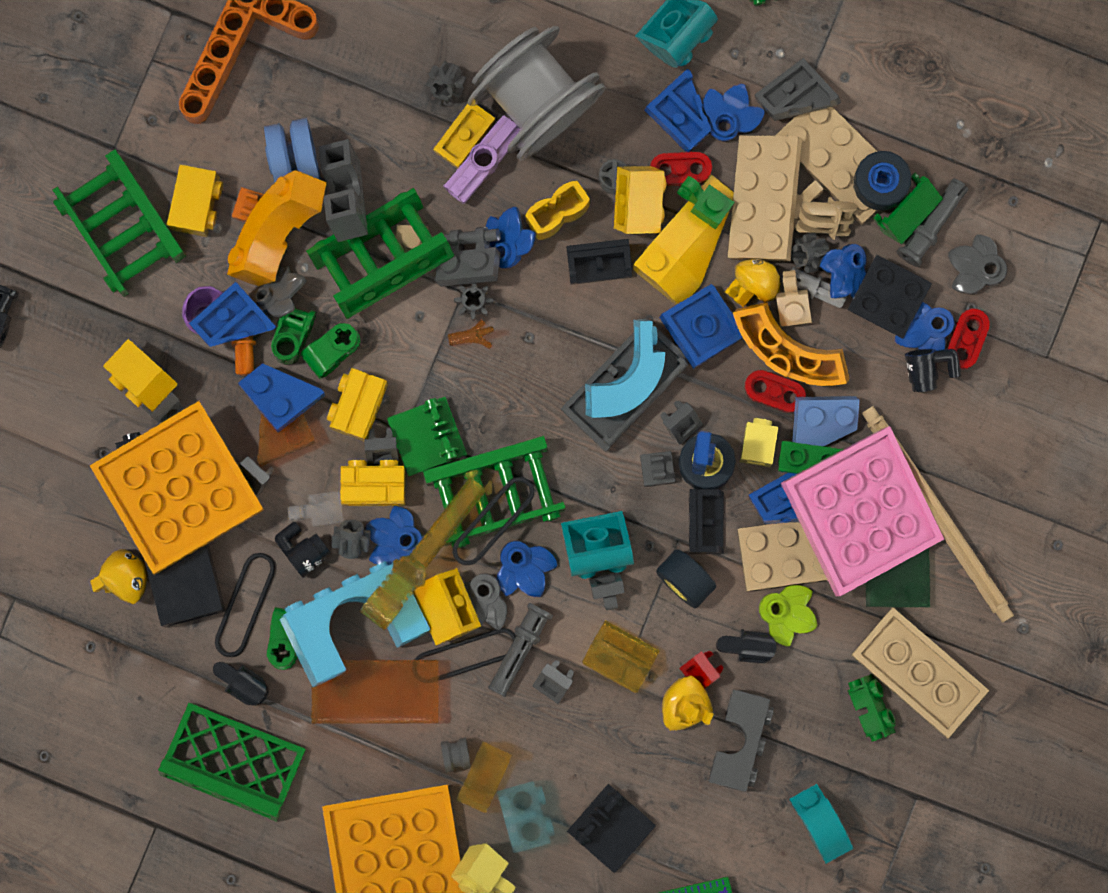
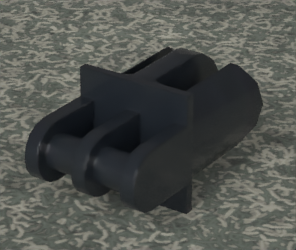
M744 629L740 630L739 637L722 636L716 642V648L719 652L738 654L737 662L765 663L772 659L777 649L776 642L772 636L767 633L746 631Z
M217 662L213 666V673L229 684L224 691L240 702L249 706H256L262 704L267 699L269 691L265 680L246 666L241 665L239 670L224 662Z

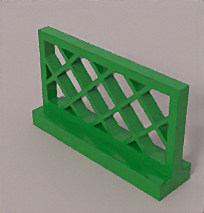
M188 703L158 772L162 777L277 822L306 749ZM192 712L205 717L209 728L192 735L187 725ZM210 719L219 724L212 726ZM225 726L233 728L238 740L221 746L215 731ZM186 729L188 737L181 739ZM239 731L249 735L242 738ZM212 733L217 749L200 755L194 739ZM254 738L263 740L268 751L250 758L244 742ZM191 741L197 757L185 762L173 758L178 746ZM269 743L279 747L271 749ZM241 744L247 760L229 767L223 751ZM284 749L296 753L293 764L280 770L273 754ZM220 753L226 769L217 773L206 771L202 760ZM270 756L276 772L258 778L253 762ZM199 762L201 768L193 766L191 764ZM249 764L255 781L245 785L236 783L232 771ZM289 772L286 781H284L282 774ZM228 773L231 780L221 776ZM278 776L283 786L279 798L276 799L266 795L261 783ZM258 785L260 792L251 789V787Z

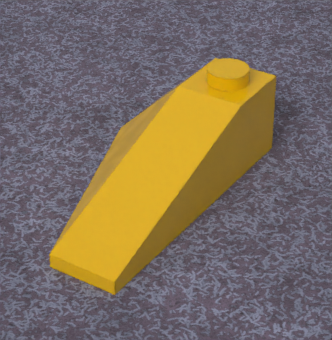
M713 175L701 186L705 191L710 184L733 201L734 192ZM688 201L634 263L633 271L675 305L694 295L702 284L729 211L715 230L690 212L694 204Z

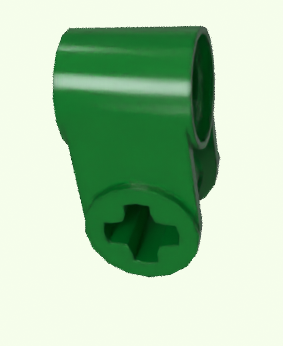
M295 308L293 312L279 317L278 327L271 344L274 357L282 365H292L299 360L306 340L313 328L316 311L306 312ZM291 342L295 345L293 353L287 356L279 354V346L282 343Z
M339 323L321 338L308 345L301 352L300 356L319 379H323L359 348L361 342L360 335L350 324ZM343 332L346 335L351 334L349 336L351 342L348 345H345L343 342L340 343L341 338L339 335Z
M275 607L270 625L267 658L276 669L287 670L295 665L297 654L280 622L281 617L286 614L284 608ZM282 647H285L290 656L289 658L284 657L282 662H279L274 653L280 652Z

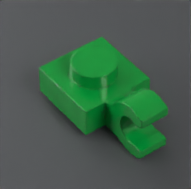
M690 176L686 178L677 191L678 195L694 204L690 212L715 230L735 203L710 184L704 191L698 181Z

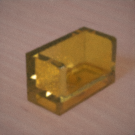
M482 742L456 800L483 813H487L513 755Z

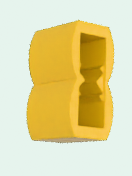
M578 181L568 182L559 187L552 198L540 200L531 206L525 215L526 223L532 231L536 232L538 240L549 238L560 230L563 223L572 222L580 218L588 210L590 198Z

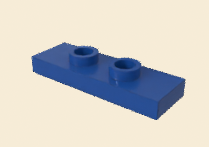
M699 432L697 434L692 465L693 474L704 475L707 466L713 465L715 443H710L711 433Z

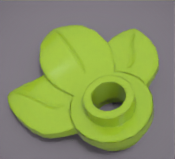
M789 585L780 594H767L760 601L759 614L768 623L769 634L778 644L789 647L793 641L794 633H808L817 628V619L811 609L806 606L813 593L809 588L800 585ZM774 603H777L780 607L776 615L771 610Z

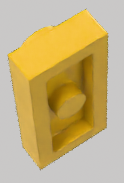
M467 104L434 147L433 151L458 169L470 155L472 148L481 141L496 121L495 118L478 105L469 106Z

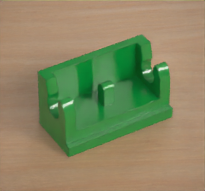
M915 172L912 174L911 180L916 187L899 203V206L888 218L884 217L882 219L877 213L873 217L880 231L900 244H903L943 200L930 180L925 176L920 178Z

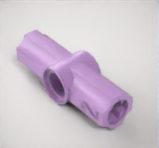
M503 115L483 140L472 148L467 159L443 186L450 195L465 204L485 179L496 171L498 164L508 153V145L519 133V127L511 119ZM487 153L492 157V162L488 166H479L475 162L476 157L479 154Z

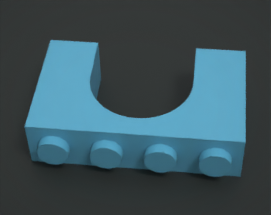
M384 561L370 568L371 574L361 579L356 574L342 581V588L333 592L330 587L314 594L315 600L304 605L301 600L285 608L286 614L281 617L280 622L313 688L346 671L329 632V622L334 609L344 603L361 602L374 608L382 617L397 648L425 635L431 630L398 562L388 566L387 562Z

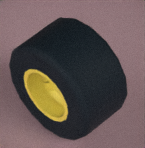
M711 433L710 443H715L713 465L707 466L704 475L693 474L692 465L696 435L689 439L681 450L678 461L680 474L685 482L694 489H718L725 485L733 475L736 464L734 450L723 437Z
M675 549L656 570L657 575L665 585L682 601L695 609L716 588V583L695 560L679 549Z

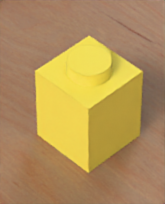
M754 418L753 423L747 422L740 457L741 463L765 467L772 466L778 427L772 426V421Z

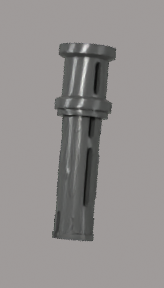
M952 178L941 195L943 200L923 220L921 225L913 231L904 247H899L897 254L907 263L920 267L922 257L930 246H934L937 243L938 237L936 235L969 188L961 181Z
M530 602L527 605L529 610L521 625L516 626L514 629L516 637L491 684L488 686L490 690L503 697H506L532 645L540 642L541 638L539 636L548 620H552L554 616Z

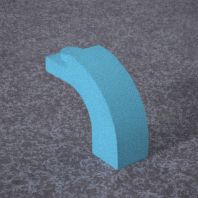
M647 319L633 320L634 356L630 368L622 377L609 383L585 384L587 416L600 418L621 415L636 408L653 392L664 368L665 352L653 350V345L657 344V328L652 326V321Z

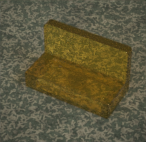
M605 620L582 663L628 690L637 693L660 650Z

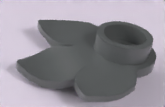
M977 234L972 247L959 246L948 253L951 264L960 272L952 284V288L957 292L965 294L978 293L986 285L995 286L1000 284L1007 276V264L1003 258L998 256L995 242L987 236ZM989 265L997 266V270L993 274H987L986 268Z
M282 266L278 268L275 282L264 284L262 288H259L254 293L252 300L266 316L282 317L295 310L291 298L307 280L297 273H291L290 266Z
M482 573L475 576L471 582H463L480 624L482 625L486 621L493 628L500 630L506 621L507 605L499 596L501 587L497 578L491 574ZM484 584L488 586V595H483L480 593V585Z

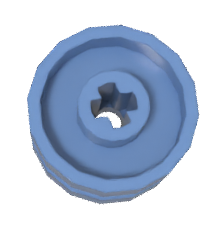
M308 118L291 121L290 135L292 141L287 140L285 129L280 123L264 126L267 145L265 146L266 156L274 182L279 177H283L294 170L321 180Z

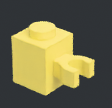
M486 843L470 846L451 875L459 883V888L464 893H513L516 888L508 880L501 877L508 862Z

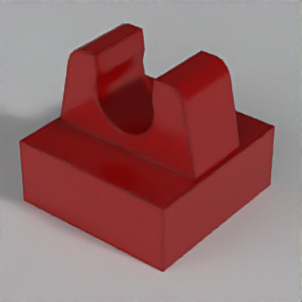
M701 651L679 669L685 677L693 676L705 689L721 677L720 674L724 668L722 665L714 668L708 660L713 653L711 651L704 653Z

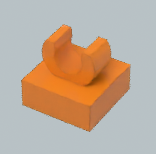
M241 187L232 218L246 222L251 211L264 194Z

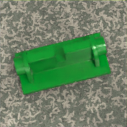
M782 441L778 471L798 474L843 449Z
M873 674L849 682L850 689L847 691L855 710L867 707L868 713L859 716L866 737H870L871 742L883 738V735L887 737L896 733L894 715L889 708L886 709L882 699L884 696L883 688L880 682L874 679Z

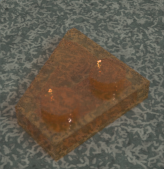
M261 413L259 452L257 455L260 467L315 444L314 437L303 414L280 432H277Z

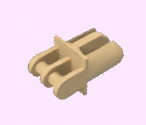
M829 197L827 203L803 202L799 214L800 219L796 224V231L800 233L829 234L832 240H835V236H849L851 230L848 227L849 224L854 222L852 214L857 211L858 206L848 201H834L832 197Z

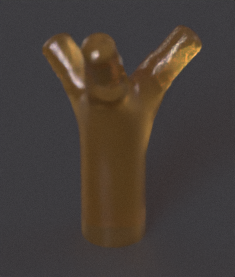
M480 320L469 330L448 334L449 344L453 346L464 343H477L490 349L492 343L484 339L483 336L492 333L494 328L492 326L482 328L485 322Z

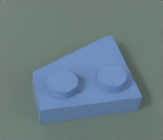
M856 396L795 397L792 442L825 446L856 431L860 400Z

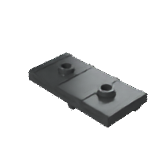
M657 329V344L653 345V350L665 352L664 368L655 389L640 405L626 413L612 417L591 418L586 415L585 384L613 382L628 371L634 356L633 332L561 408V411L604 452L611 448L690 365L683 352L659 329Z

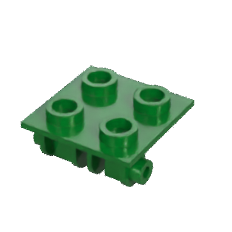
M446 397L427 400L421 406L387 418L392 434L396 437L397 447L408 477L467 455Z

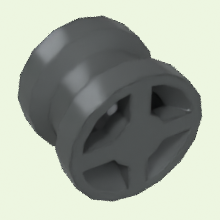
M608 160L600 168L599 184L609 194H616L617 167H627L621 160Z
M466 737L460 738L455 743L441 742L446 773L453 772L458 767L464 769L471 768Z

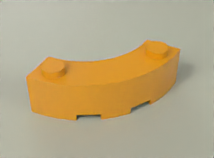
M297 170L279 177L260 198L248 216L235 247L229 252L227 275L255 286L275 282L281 259L287 248V242L285 241L287 235L293 227L299 229L309 218L322 211L326 182Z
M768 302L738 308L733 312L736 325L748 347L775 372L809 385L835 386L847 384L850 378L843 349L821 350L795 341L777 324L770 311Z

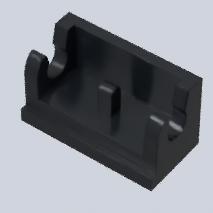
M629 239L566 246L570 285L632 278Z
M718 489L689 490V554H724V491Z

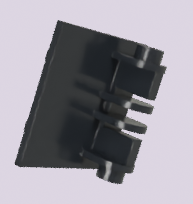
M876 254L848 311L903 339L932 283Z
M607 784L567 832L615 874L656 825L610 784Z

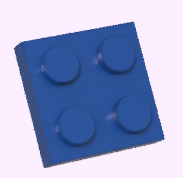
M713 284L708 285L670 308L659 317L693 369L743 339L736 325L734 315Z

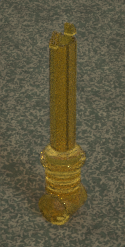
M474 470L465 474L468 480L408 556H401L399 560H393V568L391 569L393 575L387 574L386 579L388 581L383 580L381 582L383 587L378 586L359 610V612L382 630H385L403 608L402 602L406 603L408 601L407 596H412V590L424 587L426 584L424 579L427 576L426 568L484 493L491 494V481L483 488L473 480L479 471Z

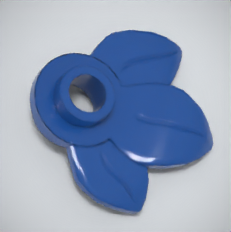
M741 83L731 87L723 96L716 90L709 89L704 97L703 110L710 119V133L719 141H729L735 138L738 133L751 132L763 119L764 109L754 106L748 107L749 98L744 84ZM727 122L730 125V129L727 131L720 130L718 127L719 123Z
M518 207L507 209L499 219L493 216L488 218L486 227L488 229L498 228L500 230V241L490 242V247H496L500 252L499 267L508 269L519 263L522 255L528 254L532 249L536 232L527 229L523 230Z
M848 244L841 250L832 249L821 260L820 267L826 272L831 273V298H842L849 294L854 298L866 275L864 270L866 254L861 246Z
M922 302L904 338L902 339L896 335L895 342L909 348L945 350V337L951 334L954 329V317L945 308L937 307L932 309L928 304ZM936 317H940L944 321V326L941 329H936L933 326V320Z
M394 506L389 519L376 518L365 526L366 530L371 531V541L377 544L369 557V560L376 565L386 561L389 566L399 562L402 557H414L423 548V535L415 528L413 515L403 507ZM410 536L412 539L410 545L403 546L404 538Z
M511 541L505 544L500 552L502 566L497 574V580L500 583L501 591L506 596L519 588L529 596L541 597L545 589L544 572L556 568L558 564L555 557L542 546L528 547L521 541ZM517 551L521 552V560L519 562H512L511 555Z

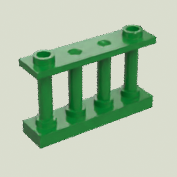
M114 149L105 155L110 164L105 167L106 170L67 196L57 186L53 189L57 196L53 203L62 216L66 214L70 216L108 274L103 279L113 293L119 291L123 297H126L129 293L123 283L163 257L167 259L171 256L175 263H178L186 255L121 156ZM113 180L115 183L121 180L126 187V190L122 192L123 196L82 222L72 207ZM137 205L143 213V216L139 217L140 221L101 247H98L89 232L129 206L133 208ZM155 231L160 239L156 243L157 247L115 273L106 258L145 232L151 233Z
M414 188L400 193L392 201L366 215L367 235L338 242L333 234L327 239L318 241L313 247L306 250L315 268L318 270L326 266L339 287L340 292L333 295L346 319L455 257L443 233L441 232L432 237L417 213L424 206ZM404 219L408 220L422 243L408 252L404 251L390 228ZM380 234L394 257L393 261L381 268L377 267L363 244ZM353 250L367 273L366 277L354 284L350 283L336 260Z
M544 436L423 471L427 486L434 485V488L439 490L451 531L450 536L442 538L445 546L451 545L453 549L456 540L464 532L450 486L453 484L452 479L464 476L465 480L469 481L479 515L488 505L480 477L483 475L482 470L494 467L495 471H499L504 487L508 481L513 479L511 467H513L512 461L524 458L525 463L529 462L542 508L528 513L522 511L509 527L542 518L543 523L561 518L560 512L566 511L564 502L554 505L541 462V458H543L542 453L548 451ZM515 483L505 492L511 515L521 506ZM489 510L480 520L482 526L473 528L459 544L458 548L470 545L469 539L500 530L510 518L494 522Z

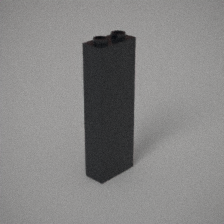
M135 432L122 436L123 441L115 443L116 448L122 447L140 436L141 433ZM209 543L156 575L152 573L145 561L162 627H169L226 612Z

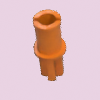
M253 335L231 342V345L235 347V372L240 376H247L254 371L253 346L256 345V341L253 340Z

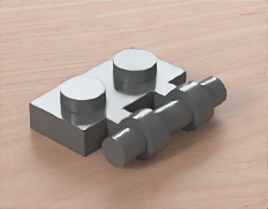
M477 227L475 231L462 232L459 229L451 230L449 234H443L455 257L436 268L435 281L439 286L498 281L500 252L496 247L489 248L490 242L500 241L501 235L498 228ZM476 243L475 249L464 250V244Z

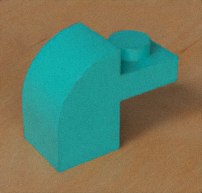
M817 784L789 799L825 864L854 849L835 810Z

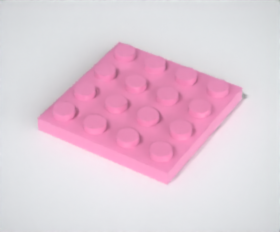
M890 426L884 427L781 482L836 597L846 594L944 540Z

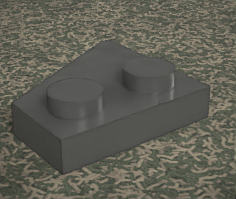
M804 58L754 95L756 101L774 121L837 106L841 103L840 97Z

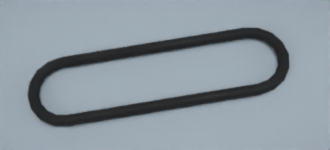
M516 477L508 481L456 540L452 553L458 563L462 565L477 563L527 507L535 493L534 486L530 480L524 477ZM513 483H526L530 489V495L476 558L470 561L461 559L458 556L457 548L464 538Z
M256 553L248 557L215 637L216 649L223 656L234 657L242 653L275 572V565L271 557L264 553ZM255 558H264L270 564V573L241 646L235 652H226L220 646V637L248 566Z
M506 628L495 629L421 653L413 661L412 673L420 682L433 683L502 661L506 654L429 679L422 678L417 672V663L426 656L498 633L510 635L513 641L516 635Z

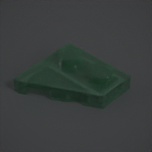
M929 548L867 581L866 607L929 608Z

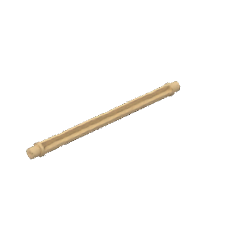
M874 406L862 413L872 433L884 427H889L884 417L878 414ZM896 438L944 540L977 586L993 614L996 613L1002 623L1014 616L1008 607V601L989 577L969 544Z

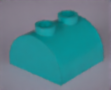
M666 0L635 37L664 63L677 68L691 61L693 57L691 51L698 43H704L711 38L713 34L711 28L717 23L718 17L712 8L701 0Z
M623 511L561 523L572 577L578 576L587 579L593 577L599 571L609 570L617 573L624 571L629 565H634Z

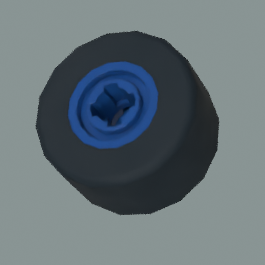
M877 151L867 155L860 162L854 175L853 188L857 198L865 206L873 210L886 211L896 207L905 199L911 186V172L908 164L901 156L890 151Z

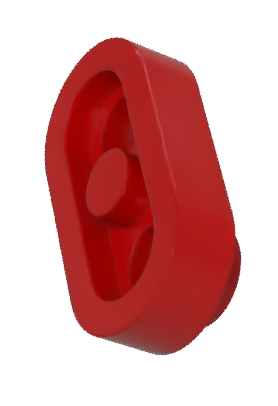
M701 152L662 153L654 157L650 166L660 169L662 166L670 168L671 173L665 176L666 186H680L688 176L702 184L709 179L712 171L711 160ZM693 165H699L702 168V172L700 174H693L690 168Z
M968 309L962 313L947 348L955 349L956 351L962 349L967 353L965 360L959 359L961 370L969 369L976 363L989 330V318L979 309ZM975 321L978 329L976 331L969 330L967 322Z
M764 370L752 372L747 377L744 385L745 393L749 399L784 413H794L795 401L793 403L785 402L784 394L792 393L795 397H806L805 390L799 383ZM762 382L765 384L766 390L759 393L754 389V384Z

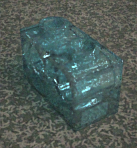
M532 781L497 791L513 853L551 843L549 837L555 835L551 818H544L541 809L542 805L547 804L542 786L535 787V783ZM525 791L530 794L532 804L527 810H519L515 807L513 799L518 792ZM533 822L540 827L541 833L537 840L528 841L523 837L522 828L526 823Z

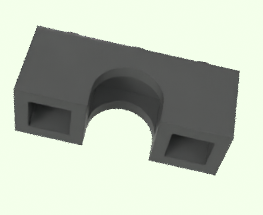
M349 139L320 146L321 172L326 179L330 192L329 195L324 196L326 221L338 242L367 235L361 166Z
M732 690L724 721L738 725L744 732L745 742L741 750L735 754L716 751L708 780L709 783L746 792L748 786L754 787L758 769L753 768L756 755L762 756L766 738L761 737L764 725H770L774 707L769 706L770 699Z

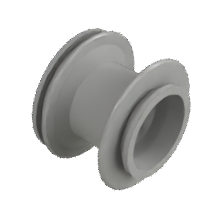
M552 26L540 34L537 27L528 29L492 57L472 79V83L478 87L469 97L468 105L475 106L491 96L497 101L520 129L507 148L509 153L520 150L517 155L520 161L529 158L572 125L598 100L606 89L603 83L595 85L599 79V74L596 72L578 82H574L550 54L547 48L559 34L560 28L558 26Z

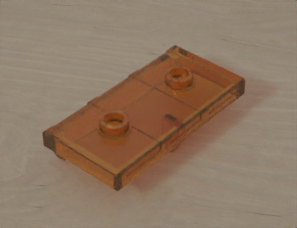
M342 660L346 671L314 688L312 687L311 724H439V660Z

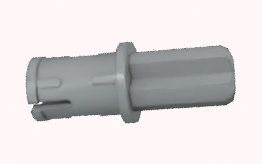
M794 266L792 267V270L796 271V278L801 280H797L798 290L808 289V294L811 295L810 299L815 297L837 308H841L844 305L847 296L831 298L830 283L821 280L822 276L816 278L796 269Z

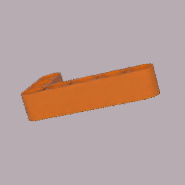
M228 0L180 97L179 109L185 119L190 123L200 124L209 117L256 19L299 39L307 40L314 37L319 29L318 20L313 9L296 0H253L250 3H244L240 0ZM274 4L284 6L282 13L277 16L268 13L269 8ZM301 17L312 19L310 26L303 29L298 28L296 22ZM237 18L243 21L242 26L238 30L232 31L227 28L229 21ZM220 46L229 48V53L225 57L216 58L214 56L216 48ZM205 74H214L216 79L213 84L209 86L200 84L201 78ZM200 101L202 108L199 112L194 114L187 112V107L191 102Z

